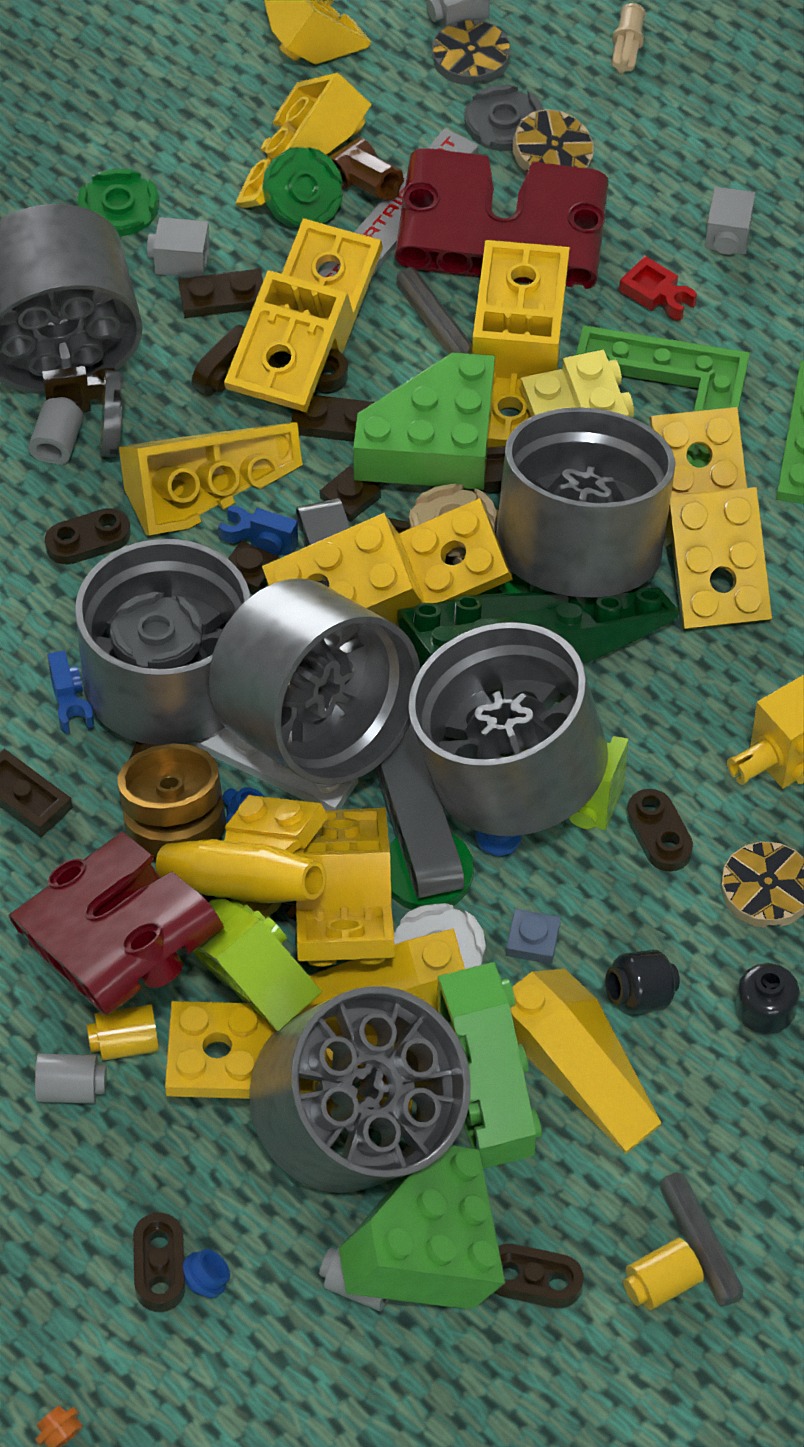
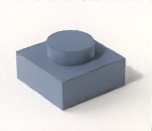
M515 909L506 947V956L552 964L561 917Z

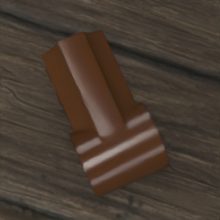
M357 138L329 156L340 171L343 184L341 188L343 190L354 185L377 198H382L389 202L399 195L401 185L405 182L402 169L379 158L370 143L363 138Z

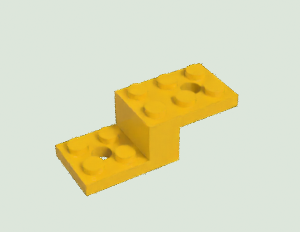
M303 218L282 274L270 270L266 273L225 378L224 384L226 389L307 412L330 349L337 350L343 354L382 252V241ZM326 262H336L340 265V270L334 276L323 277L318 273L319 267ZM284 351L291 355V360L284 367L274 368L268 364L269 358L276 352Z
M485 240L473 331L472 354L495 356L494 392L488 447L506 446L512 431L523 421L531 417L520 389L521 377L558 370L570 247ZM519 277H527L533 280V282L528 285H520L515 283L514 280ZM512 407L519 410L520 413L509 417L501 414L499 411Z
M738 407L651 416L649 418L650 427L665 439L675 458V471L664 546L672 547L682 629L771 620L772 612L757 487L747 488ZM700 444L708 450L710 459L707 466L697 468L689 463L687 459L689 446ZM717 568L726 569L732 574L733 586L727 593L716 591L710 583V576Z
M480 498L401 533H398L386 514L382 513L262 566L268 585L289 579H308L316 582L321 580L328 581L329 588L398 627L397 610L415 607L420 603H437L453 600L463 595L475 596L513 580L485 505ZM458 547L466 549V556L462 562L456 565L445 563L446 555L449 551Z
M386 808L325 810L328 818L305 849H298L294 852V854L320 862L326 873L325 888L317 899L296 901L298 961H308L313 966H328L336 963L337 960L356 959L361 964H378L383 962L385 958H395L391 904L390 848Z
M171 1001L165 1081L166 1096L250 1099V1082L255 1062L264 1044L276 1029L271 1026L265 1017H261L250 1006L252 1003ZM307 1005V1006H306L300 1013H298L297 1015H299V1014H301V1013H303V1012H305V1011H307V1010H310V1009L316 1007L317 1005ZM335 1034L336 1036L343 1037V1034ZM365 1035L370 1044L373 1046L377 1045V1035ZM214 1042H223L231 1048L230 1052L221 1058L210 1057L204 1050ZM326 1048L324 1057L327 1065L331 1068L333 1051ZM384 1075L382 1080L385 1085H388V1081ZM299 1078L300 1094L316 1092L315 1085L319 1084V1081ZM357 1092V1100L363 1099L364 1097ZM387 1097L382 1098L379 1102L380 1107L386 1102ZM328 1098L326 1102V1109L328 1114L332 1118L331 1109L334 1105V1102L332 1099ZM410 1099L408 1111L412 1117V1100Z

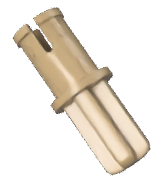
M629 3L622 7L619 27L614 31L612 37L615 46L611 65L617 68L616 72L619 74H624L625 71H633L638 49L642 47L644 42L642 26L646 11L641 5Z

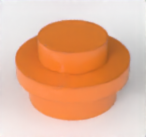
M58 1406L39 1421L36 1426L40 1429L41 1433L36 1437L35 1441L40 1447L43 1445L47 1447H62L81 1431L84 1425L77 1418L80 1412L75 1406L66 1412L61 1406Z

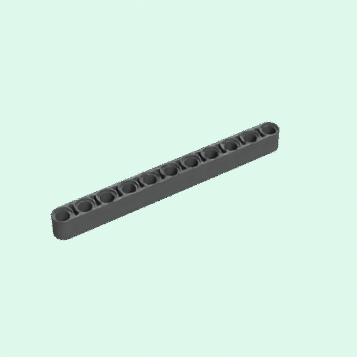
M340 498L296 507L299 531L304 530L305 540H302L304 548L350 528ZM324 580L317 581V582L322 583L323 585L329 587V582H328V581H324ZM410 724L400 743L381 764L375 767V771L415 895L419 899L463 889L464 876L440 798L413 726Z

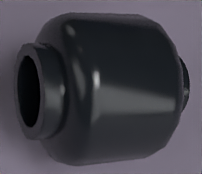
M655 949L620 954L614 960L612 967L607 970L605 985L608 997L614 1005H618L626 1014H639L666 1009L671 1004L675 991L679 988L680 976L677 967L670 963L667 956L661 951Z
M763 963L747 969L739 980L735 1002L737 1016L744 1026L762 1034L778 1033L786 1029L794 1020L800 995L797 979L789 970L777 964Z

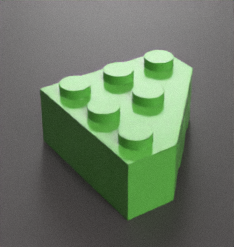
M450 353L357 414L353 447L354 480L426 486L458 484L463 485V488L484 490L494 392L495 356Z
M495 962L438 976L437 1011L456 1033L465 1052L470 1072V1102L463 1126L471 1148L479 1149L483 1169L534 1156L536 1138L542 1136L539 1117L534 1108L531 1109L524 1077V1073L529 1070L528 1061L522 1044L517 1043L510 1008L515 1006L513 989L508 978H500Z
M451 1145L432 1164L419 1171L402 1176L397 1181V1184L380 1200L361 1225L339 1247L346 1294L471 1309L477 1307L505 1284L479 1149Z

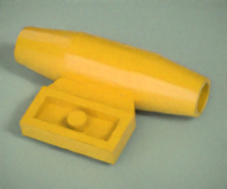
M248 795L226 824L225 840L208 839L165 844L160 848L156 857L157 874L162 878L173 872L198 893L207 896L259 903L317 899L325 888V869L320 862L294 854V852L307 847L328 818V815L321 803Z

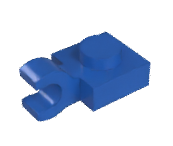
M229 506L227 509L228 521L237 523V525L229 526L220 523L218 526L219 538L223 541L237 543L244 539H251V545L274 555L281 554L286 556L295 552L298 547V521L260 508H256L254 514H251L241 507Z
M65 650L48 653L50 678L59 709L58 717L61 730L64 733L70 732L68 720L73 716H82L85 719L87 728H92L94 725L92 706L86 700L76 696L77 693L83 692L78 666L69 667Z

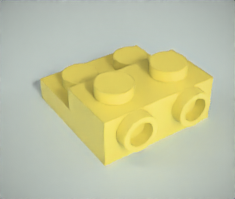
M604 350L563 358L562 369L521 377L520 389L531 417L550 410L580 407L603 409L631 418L634 417V405L630 393H621L618 387L622 382L619 364L616 359L608 361Z

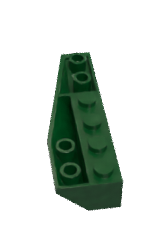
M659 587L634 588L621 594L604 597H575L554 592L463 595L453 600L437 603H420L415 607L397 610L399 627L414 645L420 669L441 646L467 631L486 625L511 622L543 627L565 639L574 648L582 664L646 636L677 619L679 615L678 608Z

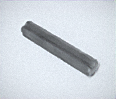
M408 267L404 271L400 270L396 275V285L448 355L450 353L472 354V343L417 270L413 267Z
M675 1172L665 1176L661 1180L660 1191L688 1245L696 1255L703 1275L718 1304L727 1306L736 1303L743 1298L744 1288L685 1174Z

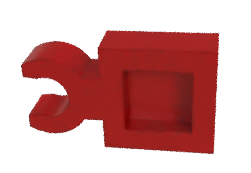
M646 256L620 279L619 291L651 311L660 304L665 307L667 315L677 321H681L684 315V307L678 303H685L694 308L697 302V293L692 288L677 286L678 275Z

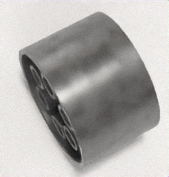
M65 204L29 207L0 218V382L20 391L45 393L43 371L85 366L88 377L100 369L115 368V371L120 369L136 351L141 341L143 326L120 237L114 226L106 218L92 210Z
M580 407L550 410L532 416L519 424L512 431L506 443L496 536L508 568L518 577L536 587L575 597H604L621 594L637 588L648 581L656 573L662 560L675 471V458L669 444L659 433L646 424L629 416L603 409Z
M155 539L134 543L113 552L101 560L85 577L77 594L75 604L84 692L94 714L112 731L140 743L165 745L195 742L225 728L216 715L210 697V665L215 646L224 627L239 607L250 598L249 588L242 573L229 559L221 553L195 542L179 539ZM151 592H161L165 594V597L176 599V596L186 599L197 609L202 622L201 648L191 661L177 668L150 669L122 662L115 655L110 639L111 622L113 623L116 618L115 613L122 604L135 596ZM216 628H220V630L211 633Z
M289 579L274 583L258 591L232 615L220 634L212 655L209 672V691L217 717L232 734L310 782L335 785L355 780L367 774L381 764L400 743L411 724L408 706L409 695L415 677L420 670V663L411 640L397 625L322 583L308 579Z
M496 623L475 628L441 646L429 657L415 677L408 705L411 724L438 796L445 809L460 823L476 831L498 836H517L535 833L555 826L575 814L589 801L598 789L607 766V742L582 661L574 648L558 634L543 627L526 623ZM524 748H530L529 750L521 752ZM501 753L514 754L509 757L499 756Z
M380 986L357 988L342 993L295 1016L281 1030H276L261 1049L253 1068L250 1082V1109L256 1132L264 1148L276 1164L297 1181L318 1190L336 1193L355 1192L419 1171L432 1164L449 1149L460 1133L467 1116L471 1094L470 1072L465 1052L456 1033L445 1018L431 1005L413 994L395 988ZM336 1017L343 1037L336 1036L324 1020ZM366 1024L370 1025L377 1033L378 1040L376 1046L370 1044L365 1037L364 1029ZM326 1048L333 1051L331 1068L325 1061L324 1053ZM384 1075L388 1081V1085H385L382 1080ZM299 1078L319 1081V1084L315 1085L316 1092L300 1094ZM360 1081V1087L357 1090L352 1084ZM357 1092L364 1098L357 1100ZM387 1097L386 1102L380 1107L379 1102L382 1098ZM328 1098L332 1099L334 1102V1105L331 1109L332 1118L330 1117L326 1109V1102ZM410 1099L417 1103L416 1121L408 1111ZM369 1127L381 1133L380 1146H376L370 1140L368 1134ZM349 1132L343 1154L340 1156L330 1146L340 1133ZM401 1136L408 1144L403 1153L398 1144Z

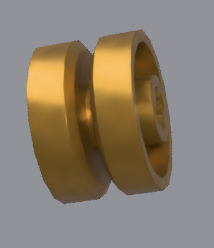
M172 743L153 746L135 754L122 766L117 780L126 834L153 857H157L160 848L168 843L208 839L218 840L221 837L226 826L220 777L217 761L207 751L186 744Z

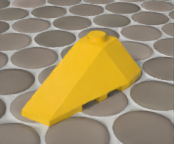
M264 0L271 30L281 42L280 50L295 61H299L302 57L316 65L366 49L371 43L370 39L352 18L344 13L340 16L330 6L334 2L333 0Z
M339 73L297 82L272 122L276 126H281L279 131L272 138L265 139L260 148L262 152L268 154L267 158L259 161L250 170L235 204L241 208H249L265 203L262 189L264 172L273 158L293 147H311L319 149L327 155L361 130L366 121L364 116L372 104Z
M297 422L164 439L119 447L124 490L146 535L189 529L202 522L199 516L217 505L225 509L236 503L233 498L236 494L251 486L261 489L303 465Z
M454 928L395 944V958H385L383 962L378 964H361L356 959L309 975L322 991L309 1005L318 1006L342 993L357 988L380 986L395 988L413 994L437 1010L438 976L465 969ZM336 1017L324 1020L335 1034H342ZM365 1025V1035H377L370 1025Z
M566 969L532 971L512 986L515 1006L510 1008L517 1043L522 1044L526 1057L625 1154L661 1126V1121L600 1003Z

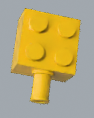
M804 675L757 701L750 747L727 760V767L733 778L741 773V776L736 778V782L739 784L747 783L748 780L765 770L782 789L795 781L798 784L804 783Z

